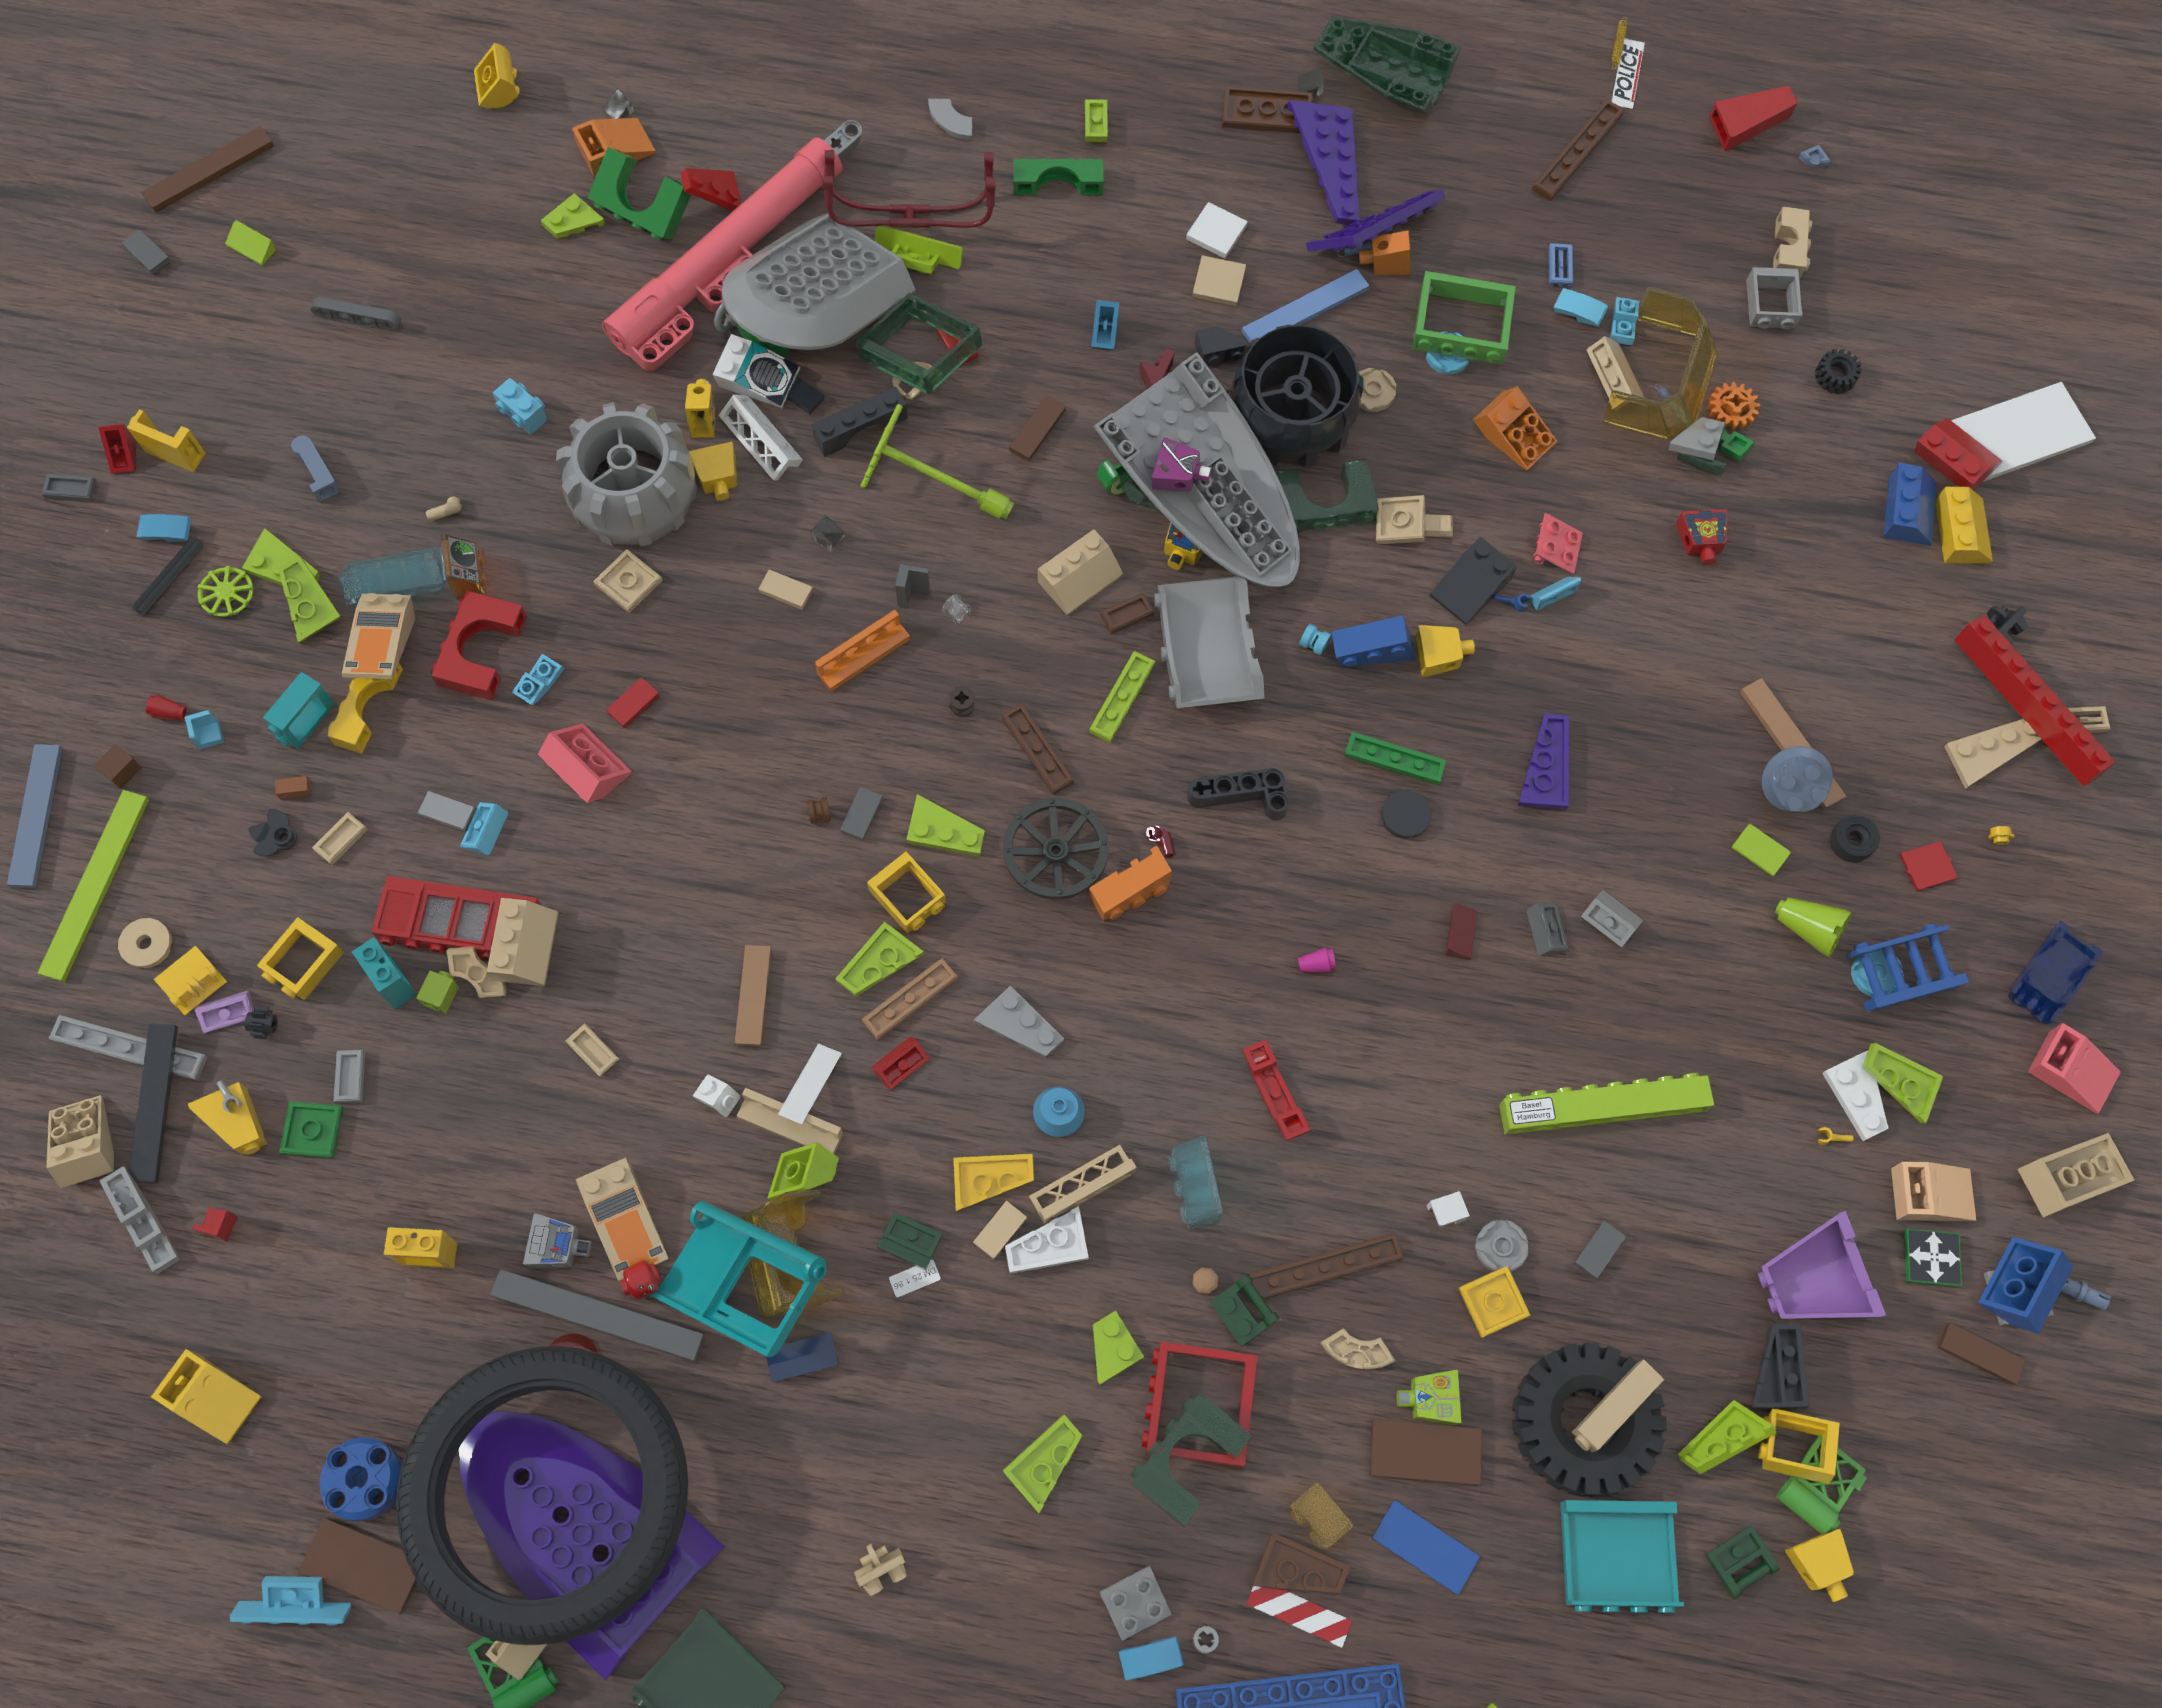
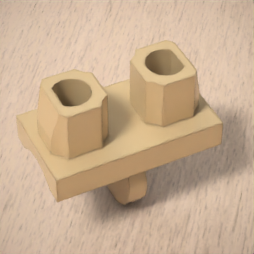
M872 1544L867 1545L869 1554L860 1558L864 1567L854 1572L859 1586H863L870 1596L883 1589L878 1577L886 1572L889 1573L893 1583L907 1577L903 1564L905 1560L900 1549L897 1548L888 1553L885 1545L877 1550H874Z

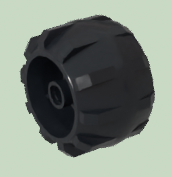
M1290 324L1278 326L1275 330L1266 333L1262 337L1253 339L1245 347L1244 357L1235 370L1231 399L1245 418L1263 450L1267 452V457L1273 465L1277 466L1282 457L1299 459L1300 464L1305 468L1315 466L1318 454L1325 450L1340 452L1346 445L1349 430L1358 416L1364 379L1359 374L1355 362L1356 355L1348 345L1343 344L1337 337L1328 333L1325 329L1316 326ZM1284 383L1282 389L1264 392L1270 387ZM1312 389L1326 400L1329 405L1327 410L1311 397Z

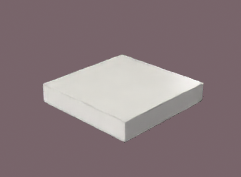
M1208 202L1187 233L1186 240L1226 259L1247 227L1248 221Z

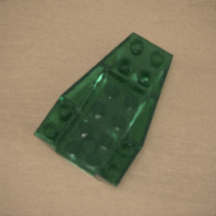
M1333 15L1313 47V50L1329 63L1385 98L1423 113L1431 112L1449 81L1461 46L1420 30Z

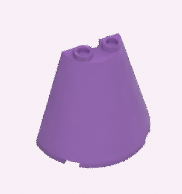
M1846 1211L1840 1212L1761 1267L1762 1272L1757 1274L1762 1288L1768 1287L1772 1298L1767 1299L1772 1314L1778 1313L1781 1319L1882 1317L1886 1315L1877 1290L1872 1287L1853 1237L1856 1236Z

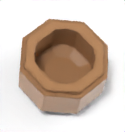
M1200 1268L1193 1275L1192 1286L1198 1294L1209 1295L1217 1289L1218 1276L1210 1268Z

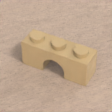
M1782 207L1776 219L1775 239L1785 240L1790 245L1780 244L1773 259V268L1798 269L1800 280L1803 272H1807L1810 265V258H1807V253L1811 246V239H1808V234L1812 227V220H1809L1810 210Z

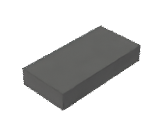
M140 229L122 242L124 248L152 275L171 262L169 257Z
M46 474L41 495L45 499L92 502L97 480L94 477Z
M860 787L840 828V832L864 841L881 805L883 795Z
M1603 1221L1573 1264L1596 1280L1626 1236L1606 1221Z

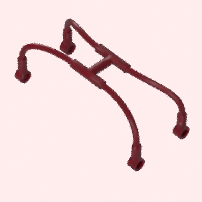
M825 150L826 175H823L824 204L826 205L829 217L835 223L843 226H890L902 228H930L931 226L953 228L979 227L989 221L995 207L994 153L984 152L985 188L983 193L971 202L952 206L918 204L879 206L850 201L836 191L833 182L835 179L834 150ZM833 196L849 207L869 211L905 214V218L869 221L843 220L838 218L833 212ZM986 198L987 213L978 221L952 222L914 217V214L968 209L978 205Z

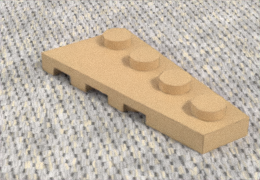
M2021 719L1949 742L1944 747L1965 789H1967L2042 739L2028 722Z

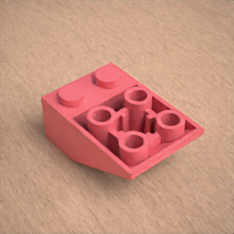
M2061 1023L2048 1033L2028 1073L2094 1113L2099 1114L2121 1071L2086 1036Z

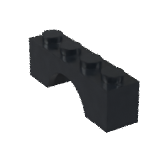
M895 386L811 424L814 440L825 457L845 448L848 441L856 433L874 425L887 427L898 404L902 405L903 408L896 424L907 420V405Z

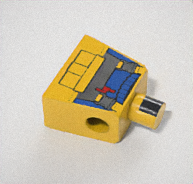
M1170 523L1164 546V553L1170 556L1167 562L1168 566L1172 569L1180 570L1183 562L1195 565L1204 552Z

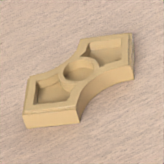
M475 946L449 948L447 950L450 976L462 977L472 983L476 988L479 998L505 996L507 994L506 983L493 981L487 973L488 965L478 957Z

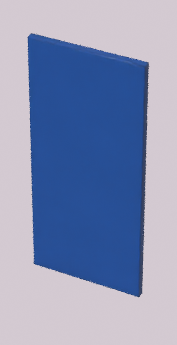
M1396 1500L1393 1501L1372 1539L1456 1595L1460 1593L1480 1558L1479 1555Z

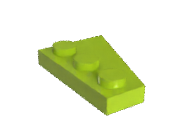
M264 528L242 569L245 573L283 586L278 568L298 555ZM303 560L318 581L321 576L319 572Z
M917 794L906 839L907 843L980 857L985 830Z
M1064 1414L1002 1470L1037 1513H1040L1048 1495L1053 1490L1058 1477L1082 1437V1434Z

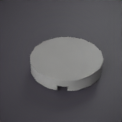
M1491 1221L1478 1233L1475 1250L1482 1265L1493 1272L1508 1266L1510 1272H1513L1521 1267L1528 1257V1239L1521 1227L1511 1221Z

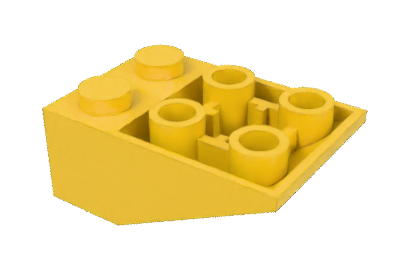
M185 1349L151 1397L182 1418L222 1442L229 1444L262 1396L199 1354Z

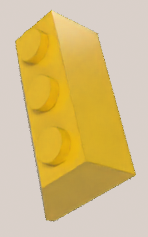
M1945 487L1936 498L1935 503L1944 563H1992L1993 559L1983 498L1969 487Z

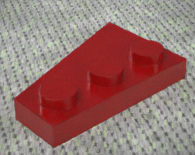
M685 168L680 173L684 192L731 211H734L742 204L734 171Z

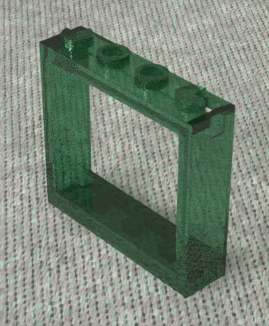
M908 293L861 335L855 343L859 359L929 395L982 346L980 328L973 323L971 324L959 316L953 315L941 307L925 301L923 298ZM912 317L960 340L929 370L881 346Z

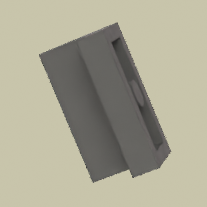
M900 564L895 584L899 608H908L911 592L930 595L929 569Z

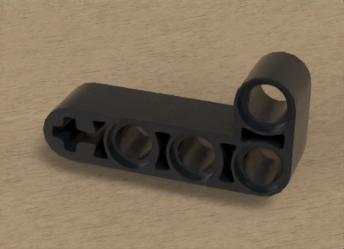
M1276 768L1197 778L1190 783L1188 790V801L1196 808L1262 799L1266 816L1276 821L1285 817L1289 805L1285 777ZM1274 780L1278 785L1270 786L1267 781ZM1245 783H1249L1254 788L1245 789L1242 785ZM1227 787L1229 792L1222 793L1218 788ZM1279 803L1283 808L1275 809L1271 804Z

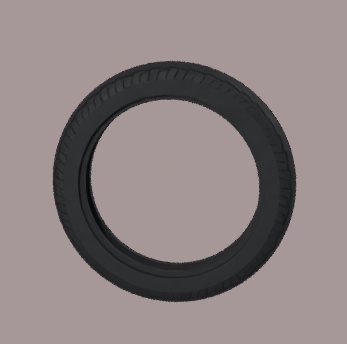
M548 1346L515 1351L492 1359L459 1379L435 1402L418 1426L406 1451L397 1488L396 1513L401 1546L412 1574L425 1594L445 1615L469 1631L495 1641L517 1645H546L572 1640L596 1631L625 1613L650 1589L665 1568L677 1544L685 1518L688 1499L687 1462L678 1429L664 1403L647 1383L622 1364L603 1355L571 1347ZM548 1390L569 1391L586 1395L600 1401L611 1409L624 1423L636 1444L643 1472V1497L635 1528L625 1547L613 1563L584 1586L564 1595L540 1600H521L505 1596L492 1590L472 1575L460 1560L451 1543L445 1520L444 1497L448 1473L453 1459L472 1429L486 1415L510 1400L526 1394Z

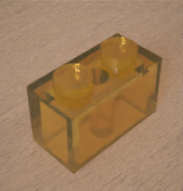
M1318 1482L1313 1484L1290 1505L1293 1509L1291 1512L1293 1518L1299 1525L1305 1524L1311 1531L1309 1537L1319 1548L1322 1546L1325 1549L1330 1548L1354 1526Z

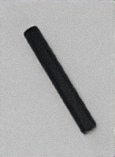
M192 536L132 605L135 612L144 615L203 547V543L198 538Z

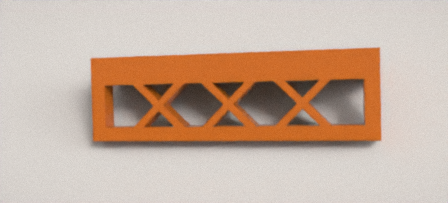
M893 610L815 661L817 675L831 692L910 640V635L900 624L899 614L896 610Z

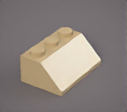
M1094 529L1038 568V583L1067 616L1123 576V572L1109 545Z
M501 898L487 967V973L493 981L545 986L558 911L527 900Z

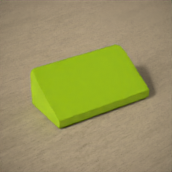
M237 220L233 223L225 242L226 246L261 266L276 251L273 242L269 238Z
M1748 824L1731 847L1772 877L1791 854L1788 849L1751 824Z

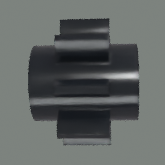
M256 1006L255 1012H248L246 1015L245 1030L250 1031V1035L256 1039H267V1034H273L277 1029V1015L272 1014L273 1011L269 1010V1007Z

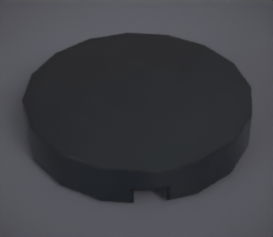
M1400 790L1391 794L1386 799L1381 811V817L1385 828L1392 835L1401 839H1408L1409 837L1420 836L1427 829L1431 820V808L1427 800L1419 793L1411 790Z

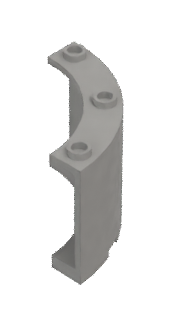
M1236 576L1158 585V593L1154 594L1155 607L1160 608L1164 647H1161L1162 662H1167L1171 684L1168 687L1170 701L1174 700L1177 708L1263 699V674L1258 659H1254L1255 643L1252 629H1249V623L1246 621V616L1250 615L1248 587L1245 578Z

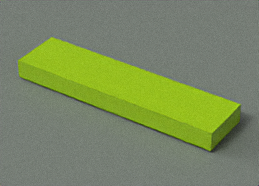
M1136 651L1133 652L1091 725L1089 733L1109 743L1112 742L1153 670L1156 661Z

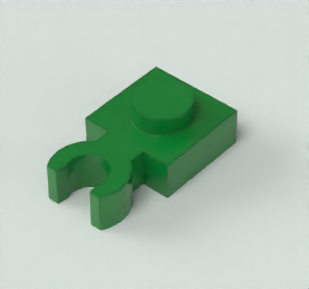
M1723 427L1718 445H1721L1720 452L1740 462L1753 448L1754 441L1736 431L1730 435Z

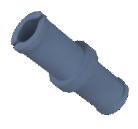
M2067 1278L2061 1290L2062 1293L2072 1296L2074 1301L2079 1303L2081 1301L2086 1302L2103 1311L2106 1310L2110 1303L2107 1299H2111V1295L2089 1287L2088 1283L2083 1281L2077 1282Z

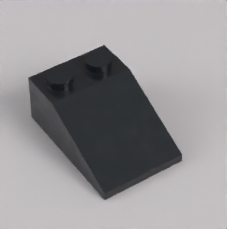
M1480 536L1430 593V597L1463 624L1467 625L1512 579L1517 565Z

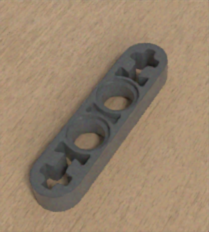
M316 297L310 309L314 315L323 319L386 331H397L401 322V317L390 310Z

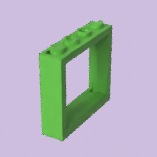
M1425 271L1412 349L1503 365L1508 350L1516 286ZM1435 295L1505 307L1500 343L1424 330L1428 296Z

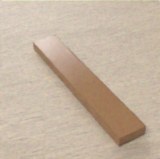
M1762 678L1741 689L1740 694L1781 751L1795 746L1812 748ZM1832 778L1827 799L1820 806L1825 810L1845 799V793L1834 778Z

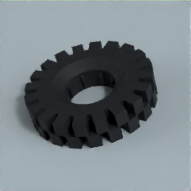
M1586 1342L1582 1345L1575 1343L1563 1346L1559 1350H1554L1529 1369V1373L1522 1378L1517 1388L1519 1389L1518 1395L1514 1397L1512 1411H1515V1419L1512 1420L1514 1434H1518L1520 1440L1517 1446L1522 1456L1527 1455L1531 1461L1529 1467L1538 1476L1542 1474L1547 1478L1546 1483L1556 1489L1563 1488L1567 1490V1494L1599 1497L1633 1486L1642 1479L1641 1477L1644 1474L1649 1473L1657 1461L1654 1459L1656 1455L1662 1452L1665 1443L1661 1436L1662 1432L1667 1431L1666 1416H1661L1660 1410L1665 1406L1661 1393L1655 1394L1654 1391L1617 1429L1609 1442L1595 1452L1585 1451L1578 1444H1574L1565 1434L1566 1429H1563L1561 1424V1412L1564 1411L1563 1403L1570 1394L1575 1397L1579 1395L1578 1391H1587L1593 1393L1594 1397L1600 1396L1603 1399L1638 1363L1631 1356L1624 1358L1620 1355V1350L1611 1346L1602 1348L1599 1347V1343Z

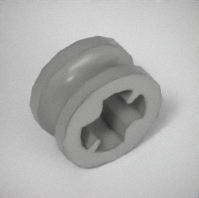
M1203 1626L1194 1633L1193 1645L1198 1652L1208 1654L1217 1647L1219 1637L1213 1628ZM1200 1633L1212 1635L1213 1640L1210 1642L1213 1644L1210 1648L1207 1645L1201 1646L1198 1640L1201 1639L1199 1637Z

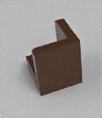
M116 744L94 765L97 770L110 779L119 789L123 788L142 768Z

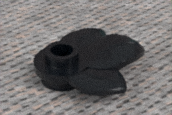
M277 809L268 810V823L254 825L248 829L252 838L258 843L253 852L259 856H270L278 850L290 849L297 841V833L289 826V818L285 813ZM283 836H289L287 840L281 842Z

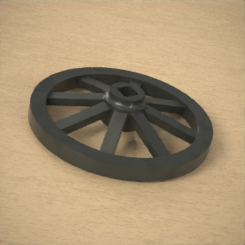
M1047 798L1029 804L1015 815L1005 833L1003 853L1006 867L1020 887L1041 898L1060 900L1075 897L1087 891L1098 881L1107 864L1109 842L1102 822L1089 808L1070 799ZM1056 809L1067 810L1080 815L1063 838L1058 836ZM1049 810L1051 838L1047 839L1027 819L1038 812ZM1086 821L1092 826L1099 840L1068 846V843ZM1022 826L1044 848L1012 847L1019 827ZM1057 849L1060 853L1056 855L1052 851ZM1100 850L1098 861L1092 871L1068 856L1070 854ZM1013 856H1038L1045 858L1024 876L1017 867ZM1061 863H1065L1084 876L1085 879L1075 885L1063 888ZM1053 864L1056 888H1047L1032 882L1046 867Z

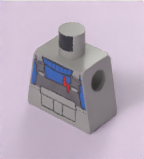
M534 1214L523 1264L529 1269L570 1268L573 1265L575 1255L589 1256L591 1241L578 1239L579 1230L573 1225Z

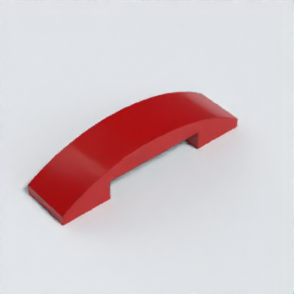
M1267 1040L1244 1048L1242 1051L1255 1084L1285 1140L1289 1141L1310 1132L1311 1129L1300 1107L1297 1108L1277 1067L1276 1058Z

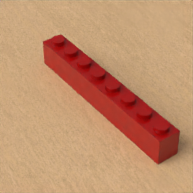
M1985 615L1970 622L1954 639L2083 787L2099 779L2116 763Z

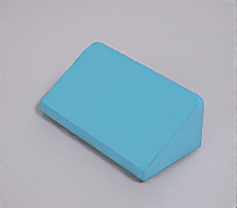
M1566 577L1529 595V601L1535 610L1539 611L1575 593L1581 583V578Z
M480 802L460 847L489 856L508 816V811L498 804Z

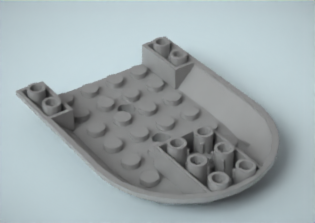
M827 213L806 221L732 268L723 282L722 300L733 320L742 329H745L760 341L791 349L815 350L832 347L846 341L914 294L916 289L902 258L855 228L835 223Z

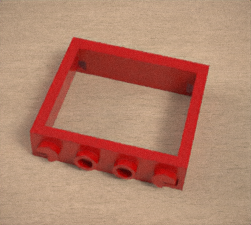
M1160 1342L1159 1349L1154 1348L1152 1364L1157 1365L1156 1375H1150L1148 1392H1153L1152 1403H1147L1145 1419L1150 1420L1149 1430H1143L1141 1447H1146L1145 1455L1243 1469L1246 1462L1258 1355ZM1167 1353L1244 1364L1233 1456L1156 1445Z

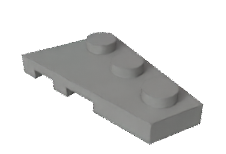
M1011 986L974 1019L975 1024L981 1027L984 1026L994 1031L995 1034L1001 1037L1004 1036L1018 1043L1019 1046L1044 1058H1047L1064 1042V1038Z

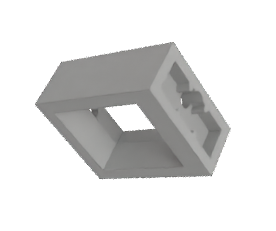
M1753 267L1746 280L1750 327L1795 329L1802 317L1798 269ZM1758 288L1785 289L1788 312L1760 311Z

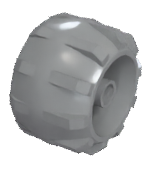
M614 402L602 405L604 414L594 418L589 423L583 419H576L569 427L573 436L570 446H564L557 450L556 463L562 476L563 494L579 526L586 527L593 534L597 535L601 542L612 546L616 544L627 546L640 545V547L650 545L671 531L677 530L685 522L684 516L691 502L696 499L697 493L693 461L686 447L681 429L676 423L665 422L663 424L658 421L653 406L642 403L637 406L634 412L617 411ZM634 450L644 451L658 458L661 461L658 470L654 471L640 466ZM607 458L610 469L593 480L596 469Z

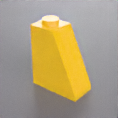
M237 1082L227 1087L232 1096L242 1101L241 1108L236 1104V1101L230 1103L229 1108L233 1113L223 1108V1101L225 1099L220 1090L188 1104L189 1109L240 1154L250 1155L260 1150L261 1146L267 1144L249 1092L241 1083Z

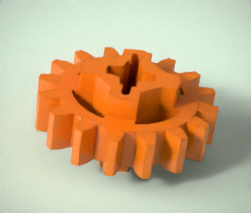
M1732 382L1729 387L1726 383H1723L1721 388H1715L1708 400L1707 409L1712 410L1709 417H1716V421L1725 422V429L1727 426H1731V430L1735 431L1738 426L1741 430H1744L1746 425H1752L1759 414L1760 404L1755 403L1758 396H1751L1752 389L1746 391L1744 389L1745 384L1736 387V383Z

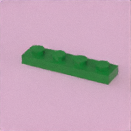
M1351 732L1344 755L1346 758L1435 785H1439L1446 764L1444 759L1355 732Z

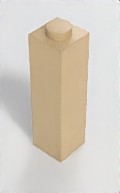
M1644 1359L1636 1363L1572 1431L1576 1436V1443L1585 1451L1595 1452L1599 1450L1664 1379Z

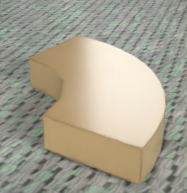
M1343 1328L1320 1343L1324 1350L1335 1360L1355 1369H1378L1395 1362L1381 1337L1372 1341H1360L1350 1336Z

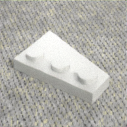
M1868 1050L1822 1073L1862 1141L1888 1129L1877 1081L1862 1068Z
M1079 1206L1070 1210L1065 1215L1055 1218L1043 1227L1006 1245L1005 1250L1010 1274L1088 1260Z

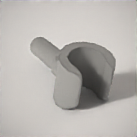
M223 1080L218 1081L216 1084L225 1099L223 1101V1108L233 1113L229 1108L232 1101H236V1104L241 1108L242 1101L232 1096Z

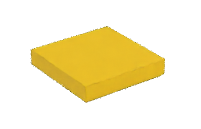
M1504 1266L1458 1287L1482 1338L1531 1316L1508 1266Z

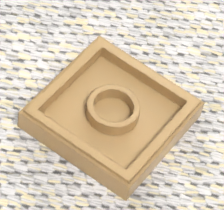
M1202 255L1192 298L1237 307L1246 264Z
M1424 495L1377 499V545L1425 541L1426 499Z
M626 549L593 582L596 587L630 613L663 580L659 574Z

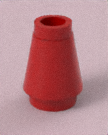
M159 694L149 697L146 705V714L151 715L152 718L182 721L185 719L187 713L186 706Z

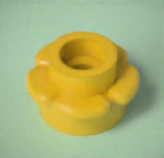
M1998 826L1990 829L1988 838L1994 840L1996 845L2009 844L2010 839L2014 838L2015 835L2012 834L2011 827Z

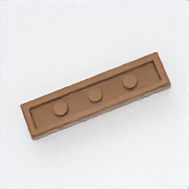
M745 945L735 1035L736 1046H762L771 946Z
M941 958L861 1020L878 1041L958 980V976L947 962Z

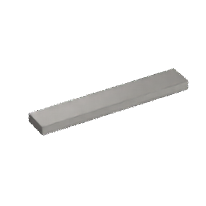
M62 1015L58 1016L49 1036V1040L140 1066L144 1065L146 1038ZM176 1047L172 1074L198 1081L207 1056Z

